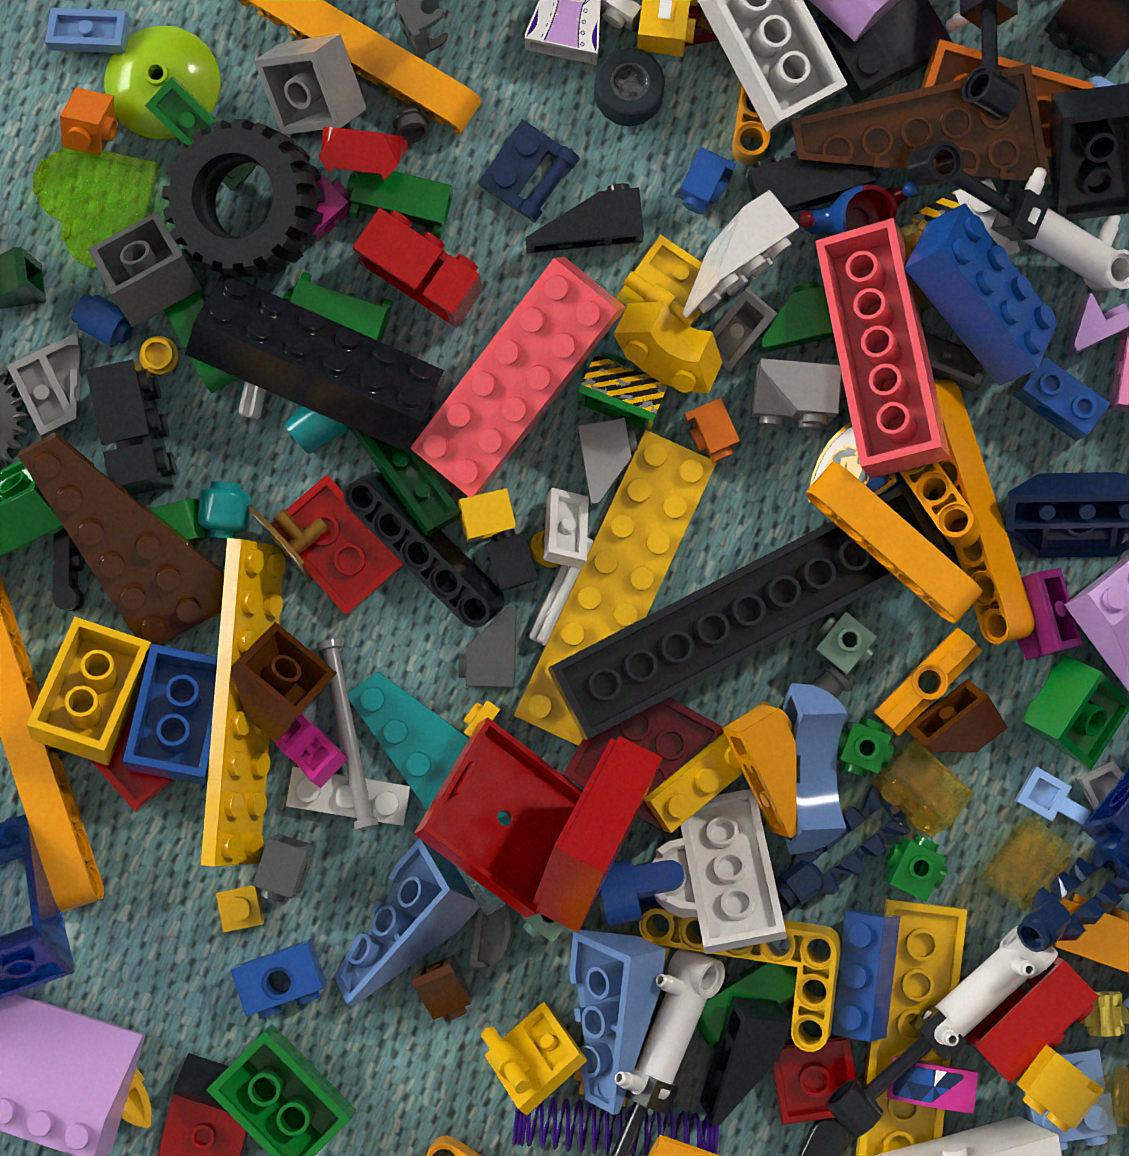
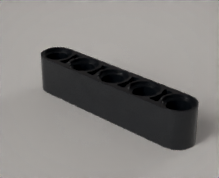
M370 472L347 486L344 499L348 508L462 623L472 628L482 627L501 612L505 600L499 587L441 530L426 537L381 472ZM365 487L371 491L373 500L367 496ZM393 515L400 520L401 528L395 524ZM420 542L428 548L429 555L422 551ZM448 571L454 573L457 583L450 579ZM476 599H479L484 604L486 611L478 607Z

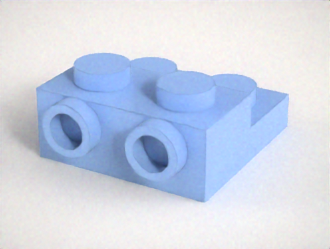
M1095 1047L1058 1053L1105 1091L1075 1130L1070 1128L1067 1133L1046 1118L1050 1112L1049 1110H1047L1044 1116H1041L1024 1102L1027 1120L1057 1134L1061 1151L1068 1148V1141L1083 1139V1144L1089 1146L1107 1143V1135L1117 1134L1111 1093L1105 1087L1099 1049Z

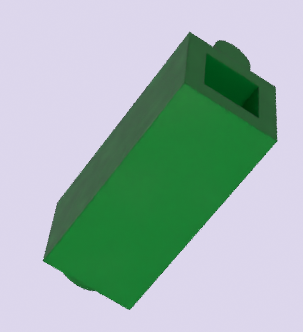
M357 171V174L351 173L346 189L351 197L349 217L358 218L360 211L375 215L379 207L389 214L392 210H395L408 218L412 224L433 229L432 235L438 239H441L453 198L452 186L449 184L393 171L385 180L381 174Z
M303 272L300 279H297L294 288H288L284 297L285 300L382 342L391 316L390 312L393 301L385 299L382 306L310 283L312 274Z

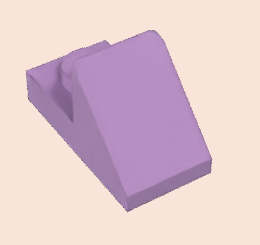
M1092 293L1084 297L1080 302L1065 349L1068 358L1129 328V309L1126 303L1109 310L1103 315Z

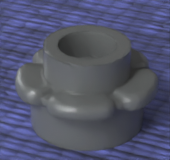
M409 106L400 110L398 115L393 118L392 126L396 128L398 136L404 137V140L410 143L418 142L428 135V123L431 119L426 111Z

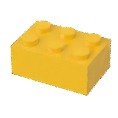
M74 617L26 723L31 739L109 765L139 695L151 642Z

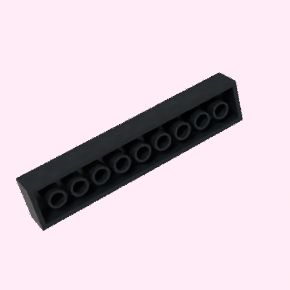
M907 483L879 496L880 499L944 554ZM831 521L550 666L548 671L583 739L588 740L897 578Z

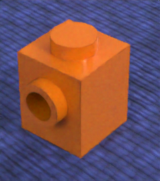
M76 87L60 114L62 146L101 156L108 141L112 142L117 132L114 96Z

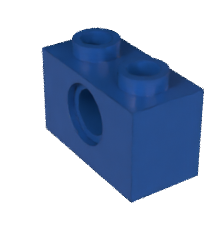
M1047 357L1042 359L1037 370L1030 372L1013 394L1016 399L1075 441L1088 436L1111 404Z
M312 939L241 963L231 969L245 1015L249 1016L258 1013L259 1019L282 1011L280 1004L295 999L297 1005H302L320 997L319 990L324 989L327 985ZM274 971H283L289 976L291 984L288 990L281 991L273 986L271 976Z

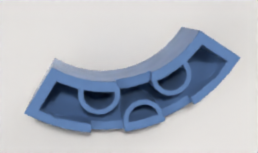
M791 683L782 710L787 714L792 723L791 733L796 742L797 834L792 838L785 837L789 854H800L827 846L839 838L846 829L837 788V752L841 730L848 713L841 702L828 691L814 685Z

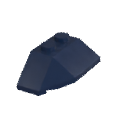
M1120 472L1039 473L1008 492L1004 521L1005 531L1037 558L1116 557L1129 550V476Z

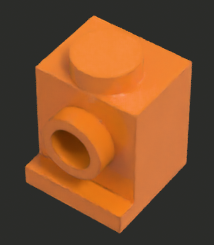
M721 398L684 413L682 419L685 426L693 423L695 427L690 430V435L698 452L705 450L707 457L711 459L712 463L722 461L734 455L732 448L737 446L740 440Z

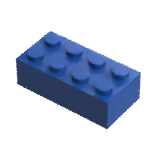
M966 203L928 222L904 267L905 271L998 386L1037 370L1058 322L1052 309L1042 302L1032 289L1028 278L1020 274L1009 260L1006 250L995 242L985 229L981 218L974 215Z

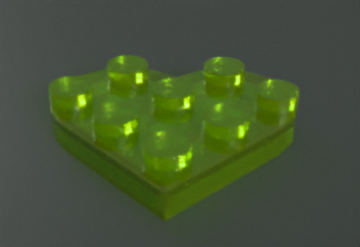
M62 146V150L53 152L46 160L44 158L40 160L33 174V192L37 196L40 207L52 219L62 222V238L66 243L68 252L81 265L98 270L88 249L148 216L160 166L157 162L103 151L100 156Z

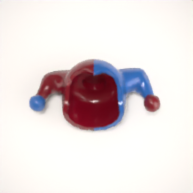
M906 181L904 186L899 188L884 189L874 184L856 186L840 194L830 206L809 209L800 213L797 221L800 227H803L810 234L836 235L887 219H895L897 208L907 197L917 196L919 186L913 181Z

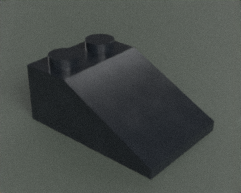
M929 0L899 1L856 42L830 19L822 23L820 33L848 84L845 88L854 104L926 66L936 40L942 39L953 43Z
M1065 0L1044 31L1049 34L1050 41L1061 50L1069 49L1081 58L1080 63L1085 69L1095 74L1100 72L1106 77L1129 49V0Z
M1129 83L1051 94L1050 143L1055 212L1069 221L1129 213Z

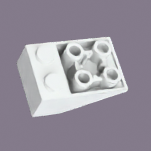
M770 190L745 205L709 246L682 313L686 318L699 309L703 314L708 312L722 300L720 295L725 292L729 296L736 293L748 282L746 277L753 275L756 279L774 264L770 258L776 259L792 245L789 238L799 228V225Z

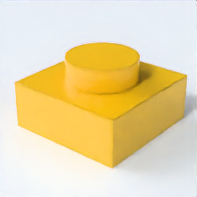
M489 700L483 706L476 702L463 720V722L469 725L464 733L470 737L479 722L487 717L493 721L502 709Z
M249 885L216 893L223 933L264 924L257 887Z

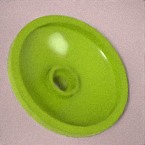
M152 26L130 35L127 38L125 53H113L105 71V94L114 96L115 117L124 127L141 137L152 140L177 139L144 105L174 76L212 114L220 95L221 77L217 61L211 50L196 35L174 26ZM155 70H163L164 73L160 79H151V75Z

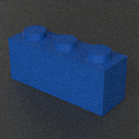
M866 910L845 911L831 1034L867 1042L887 1037L900 916Z

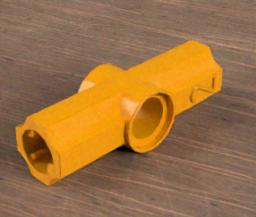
M956 627L919 665L910 671L908 677L873 713L896 736H900L906 730V727L935 699L944 695L948 686L973 662L982 650L968 634ZM927 670L931 671L937 680L936 687L930 693L923 692L918 685L919 676Z

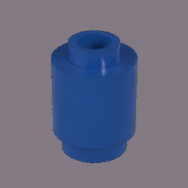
M84 294L72 312L71 319L78 324L80 330L110 347H115L118 343L124 344L134 329V326L131 327L119 306L100 295Z

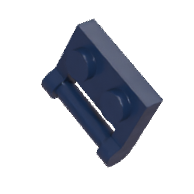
M522 119L478 181V184L508 206L536 223L543 213L540 210L567 170L569 168L573 169L580 158L574 151L560 145ZM547 154L556 159L530 198L526 200L520 197L519 194Z

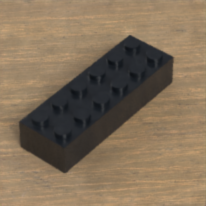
M224 272L194 320L185 355L406 452L410 450L444 372L443 369L426 361L413 357L241 279L224 274Z

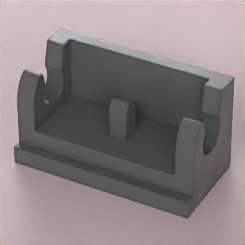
M398 0L394 2L400 28L417 57L422 60L426 59L425 54L442 46L447 41L448 33H442L435 39L429 38L427 34V28L437 24L444 15V9L439 8L438 0Z
M924 331L933 377L937 379H951L957 383L958 387L970 392L978 388L984 377L981 374L984 367L969 348Z

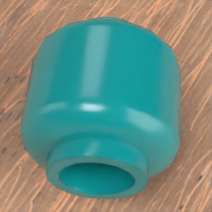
M211 481L210 487L200 492L197 523L200 527L210 530V538L234 539V532H243L248 529L250 512L247 506H251V496L242 490V484Z

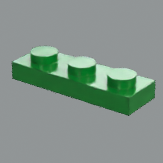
M174 76L144 105L182 143L189 146L194 142L191 138L194 132L200 128L210 132L212 131L211 123L218 121ZM249 162L239 165L231 170L222 182L233 191L258 164Z

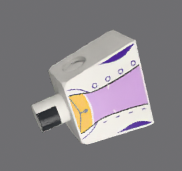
M539 0L525 33V50L597 65L601 0Z

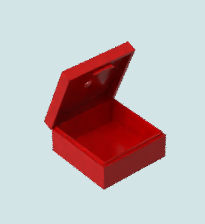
M487 717L477 724L414 835L525 918L531 917L538 912L579 933L635 822L663 757L621 736L618 737L617 741L611 738L584 790H581ZM500 811L505 812L509 817V824L507 826L502 825L498 821V813Z

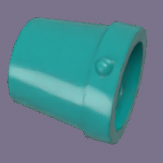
M303 406L285 422V426L291 436L308 454H311L337 436L347 434L350 430L349 426Z

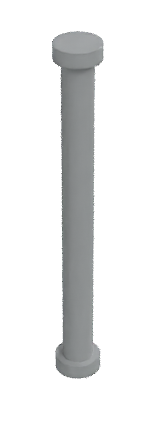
M341 639L324 640L317 643L318 651L323 653L325 663L337 672L329 682L343 754L348 758L345 764L357 821H354L353 824L355 830H364L376 827L379 824L377 817L372 815L339 654V649L342 648Z

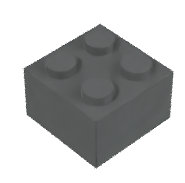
M158 211L88 249L109 292L131 327L150 319L158 312L202 289Z

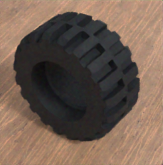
M234 119L231 124L221 120L211 123L212 131L210 132L200 128L191 135L194 142L190 146L182 143L175 153L180 158L176 165L169 163L165 173L171 176L170 185L163 186L162 198L169 200V208H165L163 212L165 221L175 224L176 228L170 232L177 244L186 246L184 253L194 261L202 262L203 267L212 271L224 272V274L241 278H263L266 273L277 274L286 270V262L296 263L304 256L300 251L303 245L312 246L317 237L311 233L314 223L322 224L324 213L317 211V203L325 202L324 190L316 186V181L321 179L317 167L309 164L310 156L302 147L294 144L293 139L261 123H252L246 119ZM245 163H256L266 170L273 188L272 208L268 218L258 230L243 238L234 237L225 232L218 220L216 213L217 191L222 180L231 170Z

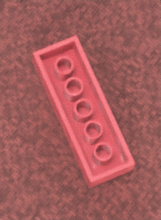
M894 218L816 240L815 243L860 467L872 479L951 459L912 278L904 269L908 261L904 237Z
M554 258L410 449L468 497L479 495L490 484L626 307L567 258Z

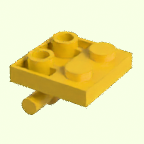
M660 234L636 270L629 273L623 283L624 287L616 299L625 307H627L628 303L665 301L676 318L692 327L702 314V311L699 309L687 318L682 313L702 262Z
M544 1001L503 1038L500 1037L495 1027L492 1026L485 1028L481 1033L482 1039L489 1048V1051L485 1054L486 1059L516 1107L526 1116L588 1061L554 1010Z

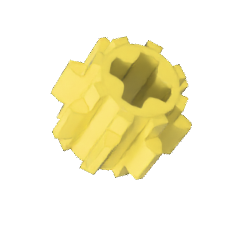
M1095 991L1099 997L1092 1003L1094 1009L1088 1017L1080 1022L1087 1026V1034L1101 1037L1125 1034V1024H1129V1011L1122 1003L1123 994L1118 991Z

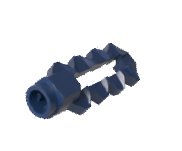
M874 786L869 790L861 810L848 806L842 813L846 829L839 838L815 851L793 855L791 866L778 876V880L775 882L780 900L790 910H793L798 905H803L815 895H834L839 891L835 873L858 875L864 869L861 855L880 856L887 852L883 837L907 835L910 833L911 830L906 822L909 804L901 794L884 793L877 786ZM883 806L892 819L840 862L831 867L825 874H822L813 862Z
M1098 842L1090 851L1087 862L1079 857L1071 866L1069 875L1064 871L1055 877L1052 881L1051 892L1044 887L1040 888L1033 896L1032 911L1023 918L1021 924L1017 927V934L1022 944L1033 952H1041L1051 947L1057 941H1073L1080 938L1086 931L1083 925L1096 924L1105 913L1104 909L1108 910L1116 907L1123 900L1120 895L1129 893V855L1124 850L1107 851ZM1100 868H1110L1115 873V879L1070 916L1069 910L1060 901L1076 890L1089 877H1092Z

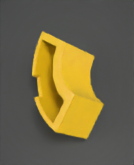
M665 301L628 303L614 331V336L625 357L652 378L683 393L710 392L723 363L713 332L697 330L682 323L671 313Z
M1048 1045L1044 1046L1016 1083L1027 1093L1022 1100L1041 1116H1044L1047 1110H1049L1050 1112L1046 1118L1065 1133L1070 1128L1075 1130L1105 1091Z

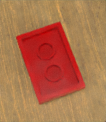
M327 474L286 509L303 530L318 518L322 519L329 528L324 535L300 553L299 556L305 562L310 576L346 616L404 566L348 508L344 499V492ZM275 521L270 523L287 543L291 541Z

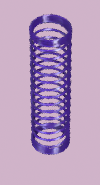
M555 1096L551 1098L545 1128L544 1101L535 1108V1119L532 1123V1128L531 1112L526 1116L516 1107L512 1138L513 1146L515 1144L517 1146L521 1145V1147L524 1145L525 1132L527 1146L530 1147L532 1145L536 1128V1117L540 1108L539 1144L541 1149H543L549 1129V1118L553 1109L552 1145L554 1150L558 1148L562 1119L566 1109L565 1145L567 1152L571 1149L575 1129L574 1123L579 1110L580 1153L584 1150L588 1130L587 1124L592 1110L593 1155L596 1154L600 1124L605 1110L601 1109L599 1126L596 1130V1105L589 1103L586 1125L583 1129V1103L579 1099L575 1105L573 1124L570 1129V1101L566 1098L563 1101L561 1119L557 1129V1100ZM632 1105L629 1106L628 1109H627L626 1116H625V1122H626V1119H627V1117H628V1114H629V1112H630V1110H631ZM622 1108L620 1113H618V1138L622 1131ZM670 1110L669 1114L665 1115L662 1133L661 1113L653 1111L649 1132L647 1111L644 1118V1156L649 1154L652 1137L651 1131L656 1114L658 1137L659 1135L664 1136L670 1115L671 1138L677 1140V1132L683 1116L684 1143L686 1144L690 1143L689 1136L696 1117L697 1148L717 1154L719 1125H712L707 1115L703 1120L701 1132L700 1117L697 1112L694 1113L690 1119L688 1132L687 1116L682 1111L676 1122L675 1133L674 1114ZM605 1111L606 1156L610 1153L613 1125L617 1114L612 1115V1126L609 1131V1112ZM639 1133L632 1147L631 1156L636 1155Z

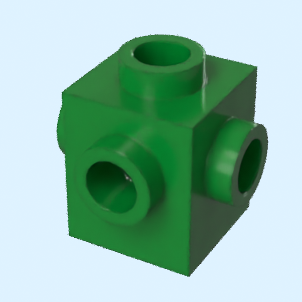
M864 717L860 718L859 723L847 721L846 727H842L837 752V760L845 762L842 770L865 778L868 771L879 774L881 767L887 768L894 746L889 744L892 735L882 732L883 724ZM869 740L873 746L870 754L865 756L860 752L859 746L862 741Z
M919 835L916 836L914 842L903 837L900 844L896 842L893 844L887 855L885 864L889 868L883 881L927 902L933 887L938 889L946 876L947 867L944 866L947 858L936 853L939 845ZM919 861V867L914 871V864Z

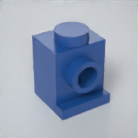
M700 147L679 190L678 198L684 200L683 206L694 213L702 215L710 201L718 204L728 183L722 180V178L731 179L736 163Z

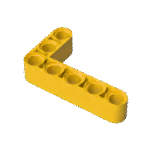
M659 903L643 914V920L639 922V929L645 940L660 946L705 953L702 938L694 934L692 930L693 920H698V917L677 916L667 912ZM654 914H660L667 918L669 922L668 932L659 931L654 926ZM783 920L786 935L790 942L788 950H779L773 946L772 942L710 953L798 967L791 1025L792 1040L797 1047L806 1052H815L826 1044L832 1030L841 954V939L834 929L823 925ZM814 939L825 940L830 946L831 954L827 957L816 955L811 948V941ZM818 980L822 982L827 994L823 997L812 995L807 989V981ZM806 1020L816 1022L822 1029V1035L819 1037L809 1036L804 1031L802 1022Z

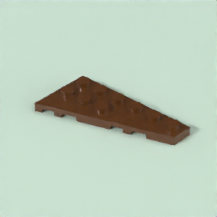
M1031 63L1000 70L1002 75L1014 82L1020 90L1016 107L1007 117L1001 120L989 118L962 99V85L966 78L790 119L798 159L907 170L908 156L913 149L921 145L950 141L960 148L964 158L963 171L971 176L1028 181L1033 175L1035 168L1042 167L1047 171L1044 179L1045 183L1052 184ZM934 158V161H933V162H934V167H935V169H936L937 164H936V160H935V158Z
M55 432L19 451V459L135 637L149 641L151 644L161 645L221 613L224 585L223 569L214 561H209L192 547V543L148 507L142 506L132 498L116 481L113 482L99 471L92 461Z

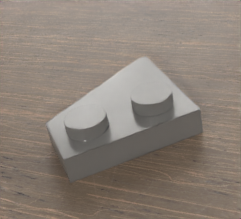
M76 333L7 365L14 383H16V387L41 437L45 438L80 421L81 340Z

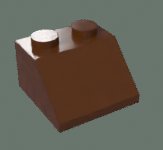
M277 622L231 667L245 717L276 743L312 705L337 674L336 671Z

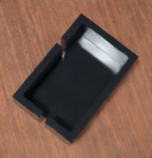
M134 359L86 369L101 444L116 443L117 449L103 452L108 478L120 484L127 490L130 496L174 486L172 476L177 475V465L173 453H167L164 438L169 437V428L165 415L158 414L155 400L161 399V390L157 377L150 376L148 369L141 367Z

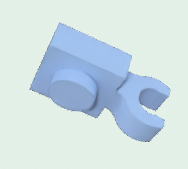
M1037 766L1033 767L1014 800L1048 821H1053L1058 812L1074 823L1084 825L1091 813L1090 810L1067 798L1072 786Z

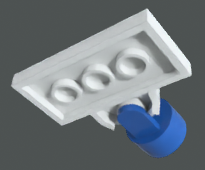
M751 789L716 795L680 825L683 838L668 841L656 849L657 854L652 863L633 866L632 860L613 863L597 895L604 923L608 922L609 926L643 920L642 906L652 905L657 902L667 912L677 916L698 917L705 954L787 939L759 806Z

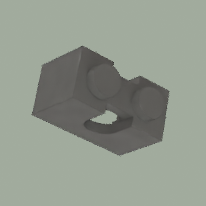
M282 834L268 838L252 886L262 889L261 896L274 901L284 902L285 898H293L296 896V893H300L303 890L317 845Z

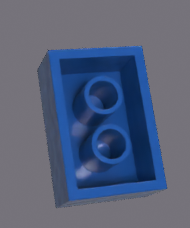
M151 644L123 759L126 770L201 785L207 784L218 657Z

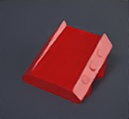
M324 127L322 147L318 157L328 174L333 168L381 174L385 180L399 165L409 147L408 141L404 140L402 136L346 128Z

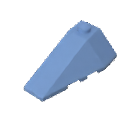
M420 838L393 868L389 879L396 882L386 902L384 903L376 899L370 910L375 916L373 926L368 935L361 933L356 936L334 976L349 1006L354 1007L456 934L483 904L468 877Z
M580 930L579 933L573 931L569 971L571 984H577L580 1007L574 1008L575 1021L582 1022L584 1046L580 1050L588 1060L581 1066L584 1096L588 1102L615 1115L620 1113L627 1089L615 1083V1075L618 1072H630L633 1074L661 987L656 985L655 980L659 974H663L666 949L633 935Z

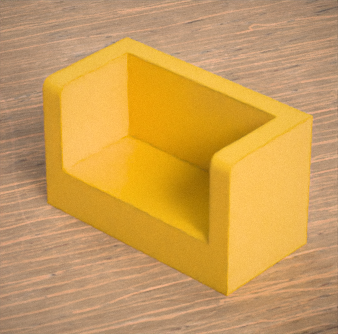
M507 488L462 498L457 503V507L461 511L460 520L466 543L489 538L496 533L513 529L516 526Z

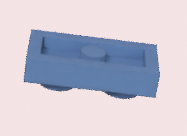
M51 8L45 44L50 51L125 53L130 17L126 10Z

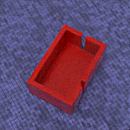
M379 207L352 247L360 265L457 329L483 291L480 274L476 272L478 266L462 254H458L456 258L450 254L448 255L443 250L445 244L428 232H425L422 236L411 229L412 222L401 213L392 210L389 214Z
M1059 957L1042 973L1025 981L1032 988L1027 994L1018 987L963 1037L1009 1083H1012L1015 1079L1019 1080L1045 1045L1052 1049L1056 1048L1065 1037L1063 1032L1074 1021L1078 1023L1088 1017L1094 1009L1092 1003L1099 997L1071 966Z

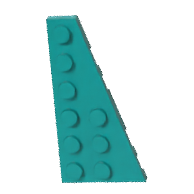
M376 672L348 692V698L418 799L428 810L468 742L469 737L383 674ZM502 811L498 813V821L502 825L507 826L509 824L508 815ZM478 883L480 887L484 890L485 887Z

